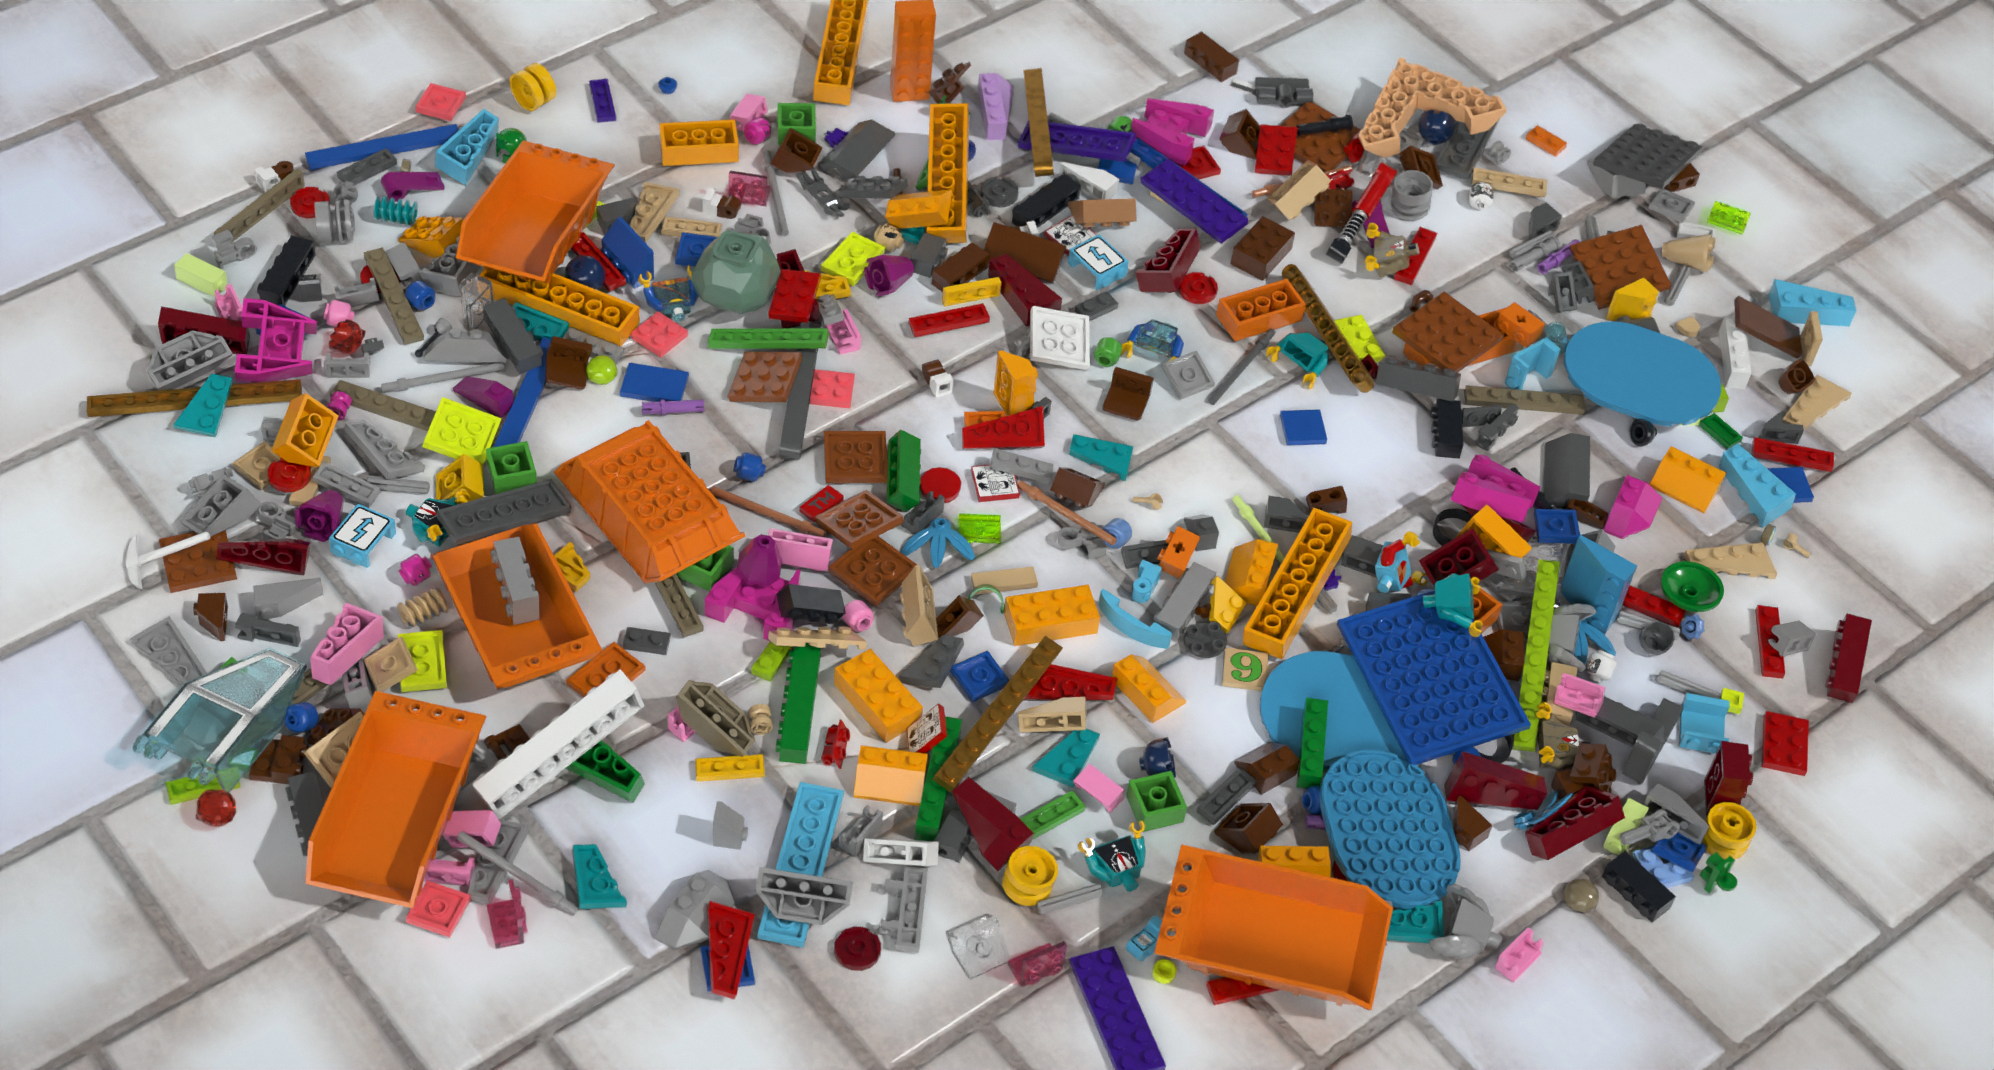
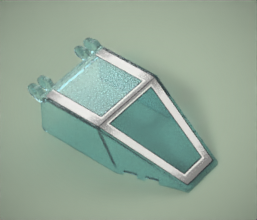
M268 648L186 682L146 731L136 738L132 749L137 754L141 753L144 749V756L150 759L154 756L158 760H161L168 751L193 763L192 767L188 770L187 776L189 779L194 780L199 775V783L206 785L216 777L223 791L229 793L284 726L287 707L293 704V695L300 686L307 665L275 649Z

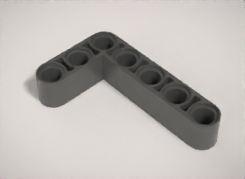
M1663 698L1652 719L1664 724L1665 740L1662 742V740L1641 731L1624 767L1623 775L1643 784L1684 707Z

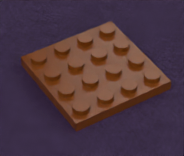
M1306 102L1280 126L1296 127L1297 124L1329 120L1332 116L1336 118L1338 116L1313 102ZM1353 126V129L1350 131L1345 129L1339 130L1337 133L1327 131L1302 136L1297 135L1294 158L1302 163L1310 160L1317 164L1323 172L1336 169L1348 158L1343 147L1361 129Z
M1642 224L1570 245V251L1575 262H1581L1594 286V302L1598 310L1610 307L1616 290L1641 278H1645L1659 292L1671 288V283Z
M1445 291L1394 326L1392 331L1393 334L1440 369H1454L1456 373L1502 341L1504 334Z

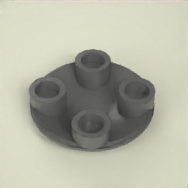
M1217 622L1191 624L1187 627L1184 644L1193 655L1201 658H1212L1225 650L1227 637Z

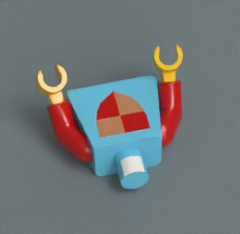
M1408 531L1404 535L1403 540L1398 539L1395 542L1385 541L1375 565L1378 580L1377 589L1380 592H1398L1401 589L1412 586L1415 582L1421 586L1428 583L1426 579L1422 578L1427 574L1420 570H1416L1412 577H1410L1412 572L1406 545L1409 544L1411 547H1416L1420 543L1415 533Z

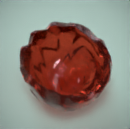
M349 319L340 321L337 327L334 328V332L330 335L332 340L329 341V348L342 354H352L361 346L366 331L362 330L355 321Z
M206 790L200 795L196 803V819L202 821L207 826L218 828L231 822L236 814V800L225 790Z

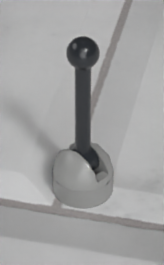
M440 318L434 325L435 333L421 349L415 351V356L422 357L423 351L438 335H442L446 330H451L452 325L450 322Z

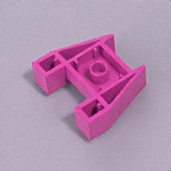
M1148 98L1144 116L1148 120L1144 122L1133 118L1131 128L1132 132L1136 133V138H1140L1171 161L1185 166L1192 156L1195 139L1186 133L1190 132L1205 137L1211 129L1214 110L1197 104Z
M244 298L241 316L242 327L261 329L258 356L237 354L235 383L272 382L312 374V361L302 360L304 333L317 334V321L266 300Z
M1476 454L1471 461L1468 472H1463L1458 478L1451 501L1479 511L1485 505H1488L1499 516L1523 523L1528 509H1532L1540 486L1492 461L1488 456Z
M736 567L715 583L705 598V616L725 623L734 608L765 620L763 639L770 641L768 639L769 631H777V628L781 627L793 630L794 620L781 617L776 594L788 584L800 585L801 570L797 569L790 581L779 578V580L765 588L759 587L760 584L755 583L754 586L747 585L736 573Z

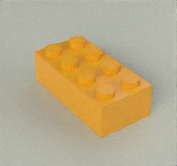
M735 119L659 123V141L663 166L739 162V143Z
M1089 584L1008 596L1005 599L1004 615L1014 646L1039 643L1044 636L1051 640L1098 633L1100 616Z
M871 648L835 668L834 685L885 743L906 732L911 724L922 717L923 706Z

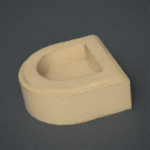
M1691 316L1678 321L1675 327L1683 335L1694 337L1699 332L1700 324Z

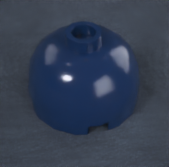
M1434 110L1425 111L1421 114L1418 124L1420 136L1431 145L1445 143L1454 133L1455 119L1443 111H1440V114L1434 113Z
M580 255L571 259L567 264L564 277L590 288L596 289L598 287L600 289L605 281L606 272L601 263L592 256Z
M1168 737L1159 738L1148 743L1144 749L1143 757L1139 758L1141 770H1146L1148 776L1172 771L1174 778H1176L1174 756L1168 750V748H1172Z

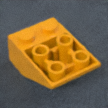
M421 216L415 220V223L403 232L398 241L400 243L405 242L406 246L433 259L439 258L445 253L444 249L448 245L451 246L457 242L456 238L460 235L463 218Z

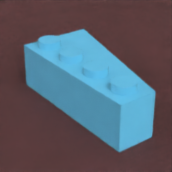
M485 109L480 111L436 150L435 167L466 186L496 138L499 118Z
M1774 279L1768 294L1772 313L1790 323L1805 324L1809 313L1816 311L1818 312L1820 325L1850 327L1857 311L1852 296Z
M1737 443L1723 452L1719 466L1720 470L1726 472L1725 477L1732 487H1736L1739 497L1746 501L1749 511L1752 515H1756L1759 520L1758 523L1762 528L1792 509L1796 493Z

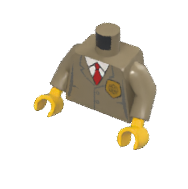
M1369 223L1366 232L1367 237L1374 238L1376 236L1378 238L1375 239L1374 256H1367L1365 259L1366 269L1368 271L1376 269L1379 277H1383L1389 274L1393 275L1400 270L1408 268L1410 256L1419 254L1418 244L1408 245L1404 236H1394L1384 231L1379 232L1378 226L1375 223Z
M1543 702L1537 706L1539 711L1536 712L1537 718H1543L1544 720L1538 731L1540 767H1553L1557 771H1561L1574 765L1579 744H1590V742L1578 741V730L1559 721L1551 713V706Z

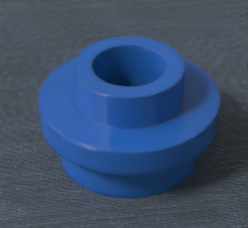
M670 77L661 79L659 81L661 92L664 94L674 93L677 88V81Z

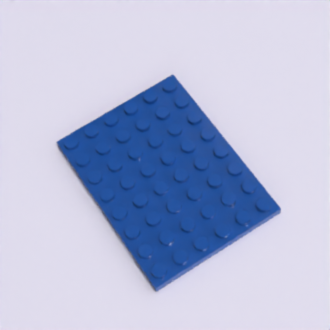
M1435 590L1337 621V626L1404 756L1411 765H1418L1458 752L1466 747H1474L1527 730L1531 726L1482 634L1479 637H1473L1469 633V628L1466 629L1456 623L1439 618L1436 607L1424 608L1423 596L1433 595Z

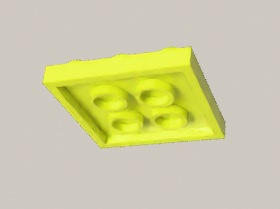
M442 397L422 447L454 459L465 454L484 466L486 460L485 449L491 448L502 418Z

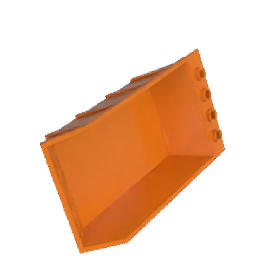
M523 140L462 221L456 259L482 266L488 271L494 269L517 275L526 281L532 279L549 284L552 275L558 266L563 264L565 256L573 244L578 242L580 234L586 225L591 223L603 184L615 164Z
M649 420L640 427H633L562 463L554 471L557 478L644 583L663 581L745 537V533L739 532L730 518L724 504L721 505L706 487L703 479L697 477L682 459L679 451L673 449L661 435L657 426L654 427Z
M537 523L518 526L430 555V558L436 564L446 590L450 593L460 619L464 621L490 681L494 682L497 690L590 660L602 652L594 632ZM519 537L526 556V563L530 567L531 578L533 577L535 582V591H538L539 620L513 625L512 618L506 615L505 604H507V600L502 599L500 592L502 582L497 581L495 569L498 567L496 563H492L490 551L494 550V541Z
M375 691L309 838L305 884L414 908L417 896H420L424 877L431 860H434L436 857L438 843L447 821L451 820L455 801L461 787H464L472 753L487 716Z
M1181 844L1154 954L1178 959L1192 970L1201 971L1204 975H1209L1210 973L1245 981V984L1248 985L1253 983L1292 992L1295 996L1301 994L1336 1002V1005L1342 1006V1004L1358 1005L1366 1010H1372L1393 907L1366 885ZM1190 866L1192 869L1185 871L1183 867ZM1184 887L1186 891L1181 893L1178 889ZM1174 909H1179L1181 913L1174 914L1172 911ZM1169 931L1176 933L1174 936L1167 935Z

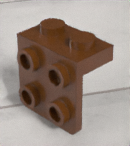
M961 62L954 69L948 68L942 73L943 77L937 79L932 84L934 87L929 91V94L937 104L940 103L944 95L946 96V104H950L964 89L959 78L971 66L970 62L965 64Z
M1327 188L1324 192H1319L1315 196L1313 201L1315 226L1345 228L1350 217H1352V190Z
M552 336L546 351V382L581 390L585 389L586 368L592 352V344Z
M1115 366L1111 387L1103 404V411L1136 421L1141 420L1152 392L1154 377Z
M360 708L329 709L323 714V718L317 726L311 730L306 741L309 745H315L358 712H361L363 716L365 714Z
M1579 744L1570 775L1572 782L1594 783L1595 789L1612 793L1611 785L1616 780V770L1612 767V756L1608 754L1606 744Z

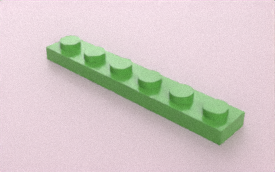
M828 328L711 329L708 346L709 349H826L829 330Z

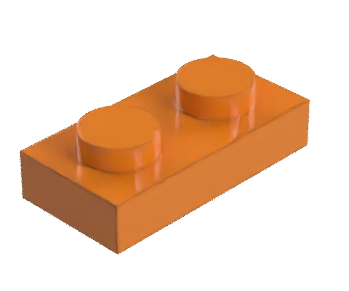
M1538 125L1527 133L1526 140L1555 157L1567 146V142Z
M1005 411L964 412V425L967 427L1004 417Z

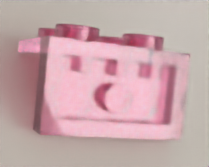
M729 171V196L738 198L744 204L766 207L770 194V185H767L768 177Z
M513 879L508 880L510 900L486 905L496 949L523 944V934L527 933L526 914L524 906L521 904L519 886H514Z
M1065 941L1054 946L1047 943L1010 959L1008 966L1021 987L1028 984H1036L1042 978L1049 975L1054 976L1063 969L1067 945Z

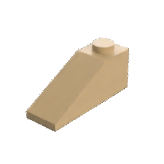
M1061 698L1018 711L1020 733L1086 730V698Z

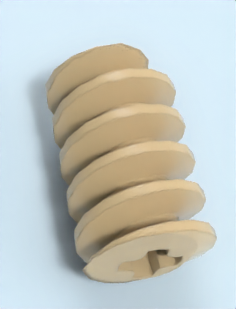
M438 587L436 590L434 588L430 589L429 594L423 592L421 597L414 596L413 601L407 599L405 604H397L400 618L406 626L407 623H410L415 627V619L424 623V615L431 620V612L439 616L440 608L445 613L448 612L446 599Z

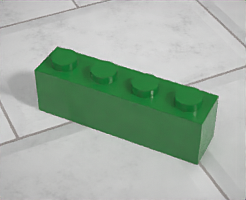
M900 429L888 440L886 503L904 512H908L917 506L920 501L921 439Z
M1306 697L1302 713L1299 749L1300 763L1296 785L1298 788L1307 789L1310 786H1320L1328 700Z

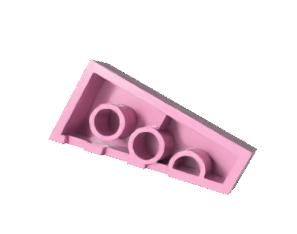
M345 602L342 613H338L333 627H329L326 632L327 636L320 641L311 655L312 678L332 685L384 638L383 616Z

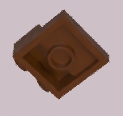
M1409 146L1400 152L1399 160L1404 171L1416 170L1423 172L1431 178L1433 188L1438 190L1443 186L1434 154L1413 146Z
M281 735L280 740L260 738L249 773L250 780L289 784V777L303 774L304 764L302 761L303 758H307L304 752L309 749V745L305 743V738Z

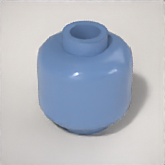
M1114 518L1102 529L1117 539L1114 545L1104 541L1108 547L1113 549L1121 548L1132 537L1131 526L1121 518Z

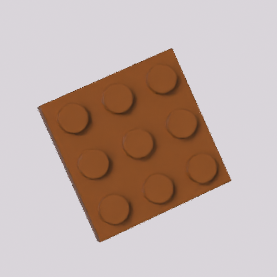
M744 352L728 394L729 401L786 403L803 359L801 352Z
M824 431L826 483H887L886 431Z
M867 490L815 516L816 524L852 550L904 523L903 515Z
M226 530L211 536L207 541L163 557L170 593L237 579L233 562L216 559L218 543L228 542ZM190 532L160 538V548L198 534Z
M878 536L858 548L848 550L829 566L828 572L876 607L902 586V582L917 564Z

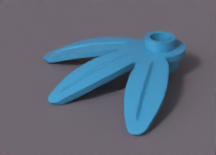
M944 518L932 520L930 528H926L912 536L901 550L902 554L908 556L932 538L930 547L933 566L938 568L944 558L947 539L968 560L975 559L974 552L967 540L958 532L952 530L951 523Z
M1586 619L1580 622L1574 654L1578 660L1585 665L1588 655L1586 635L1604 652L1613 656L1616 655L1612 643L1601 631L1587 624Z
M1558 791L1551 792L1542 802L1539 809L1535 810L1532 814L1531 811H1526L1514 817V826L1516 828L1520 827L1521 830L1532 827L1533 824L1555 813L1568 801L1573 793L1567 794L1554 804Z

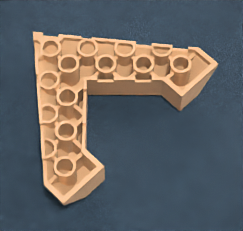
M1399 57L1396 68L1392 70L1387 85L1383 87L1372 113L1369 114L1363 130L1359 133V139L1364 150L1381 158L1400 154L1399 134L1417 108L1425 111L1434 110V113L1440 114V111L1446 112L1455 120L1465 123L1471 135L1488 131L1506 113V108L1498 96L1493 95L1491 97L1484 94L1483 90L1473 86L1470 88L1462 85L1461 81L1436 71L1433 72L1416 63L1414 65L1406 62V59Z

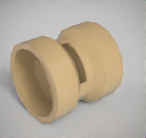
M756 704L750 707L748 714L751 720V732L756 735H765L771 732L773 723L770 719V707L766 704Z

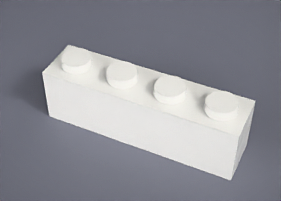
M1725 315L1719 329L1725 386L1727 388L1745 389L1751 376L1746 332L1736 328L1735 316Z

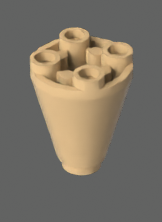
M1706 234L1671 240L1668 243L1664 242L1662 257L1681 265L1685 264L1702 272H1708V270H1711V267L1713 268L1714 256H1711V251L1715 248L1716 238Z

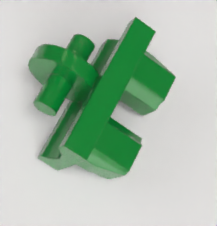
M1715 852L1707 858L1706 864L1708 866L1701 871L1699 876L1707 882L1704 890L1708 893H1711L1716 885L1723 891H1732L1736 888L1737 879L1732 873H1729L1735 862L1731 856L1724 859Z

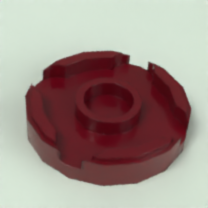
M850 927L842 931L841 935L836 938L834 954L837 961L844 968L852 971H863L871 968L878 962L881 956V942L875 933L873 934L865 927Z

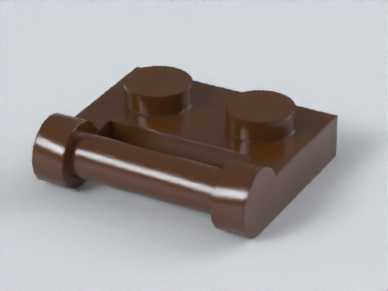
M518 724L496 736H488L484 740V744L487 749L492 750L498 760L506 759L507 756L499 745L504 744L510 754H512L517 746L525 744L530 738L521 725Z

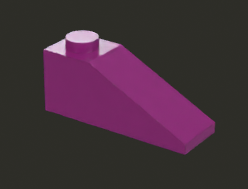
M466 376L453 387V391L499 418L505 416L513 404V391L497 381Z

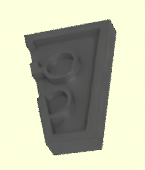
M943 635L899 675L900 682L941 688L964 646L963 638Z

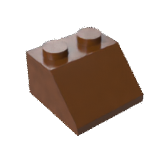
M1244 109L1228 117L1219 139L1229 152L1256 159L1260 125L1249 111Z
M790 128L770 164L785 173L812 170L823 147Z
M1059 467L1050 491L1055 492L1054 496L1066 501L1069 498L1074 500V505L1085 508V506H1092L1106 483L1069 467Z
M1502 629L1484 636L1483 638L1506 680L1519 681L1524 667V632Z
M1269 742L1239 758L1234 764L1237 768L1240 767L1257 780L1254 787L1262 795L1296 776L1300 759L1287 745Z
M1240 803L1214 830V833L1241 853L1255 854L1259 852L1260 846H1264L1269 839L1277 834L1283 823L1271 803Z

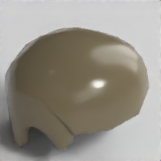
M1575 879L1566 885L1563 898L1566 905L1572 910L1587 913L1592 908L1596 909L1599 901V892L1596 886L1589 880Z

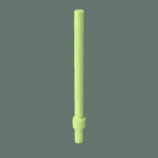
M1239 495L1234 496L1232 500L1239 508V513L1243 519L1250 523L1262 540L1274 543L1254 516V511L1251 507L1246 505ZM1277 547L1275 558L1281 565L1285 556Z

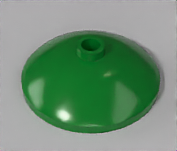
M1682 561L1671 564L1665 569L1661 577V588L1664 595L1674 605L1687 611H1710L1720 604L1724 596V586L1718 575L1708 567L1696 562Z

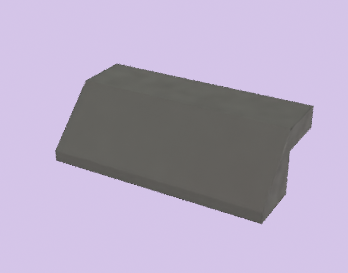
M872 119L859 122L819 165L823 171L836 168L843 180L855 178L896 134Z
M1569 433L1546 442L1544 445L1543 493L1545 494V499L1549 503H1553L1556 508L1563 509L1567 498L1588 502L1590 497V436Z

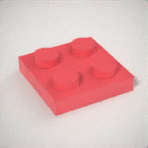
M430 83L415 106L416 112L452 121L466 99V92Z
M659 311L631 332L633 340L659 357L664 356L688 336V330Z
M815 369L810 404L850 409L855 374Z
M427 880L420 896L416 899L414 908H411L406 916V923L450 938L470 903L471 896Z

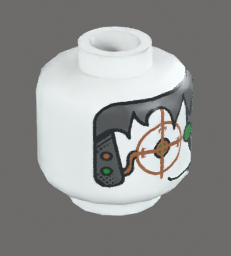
M1484 182L1471 186L1469 190L1470 205L1480 210L1488 209L1493 204V188Z
M1598 650V652L1590 654L1585 671L1590 674V679L1601 683L1602 679H1611L1617 662L1614 660L1613 655Z

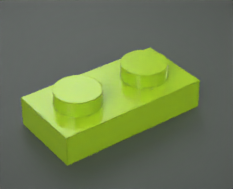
M770 641L752 666L751 674L771 682L789 656L792 646H779Z

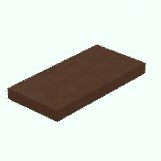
M993 222L984 251L990 254L989 261L992 258L1008 254L1036 278L1054 283L1067 247L1066 245Z
M1740 296L1734 299L1736 328L1796 359L1802 355L1799 327Z

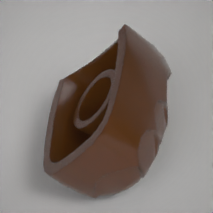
M1801 358L1785 368L1781 373L1778 383L1786 394H1794L1808 388L1816 378L1808 364Z

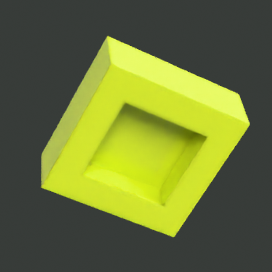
M1723 688L1720 699L1729 701L1728 712L1740 715L1744 693Z

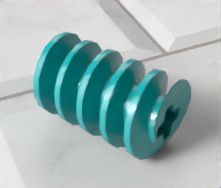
M384 196L382 201H380L379 197L376 198L374 205V217L376 220L383 219V221H388L390 219L393 223L397 221L399 224L405 222L406 225H411L417 218L418 203L415 201L410 206V200H407L405 205H403L402 199H399L397 204H395V199L392 197L390 202H387V196Z

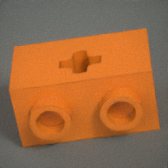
M1514 302L1500 312L1496 327L1527 348L1541 337L1545 323Z
M1177 526L1175 532L1170 531L1165 541L1169 545L1166 550L1162 548L1157 558L1160 561L1158 566L1162 567V571L1180 579L1200 536Z

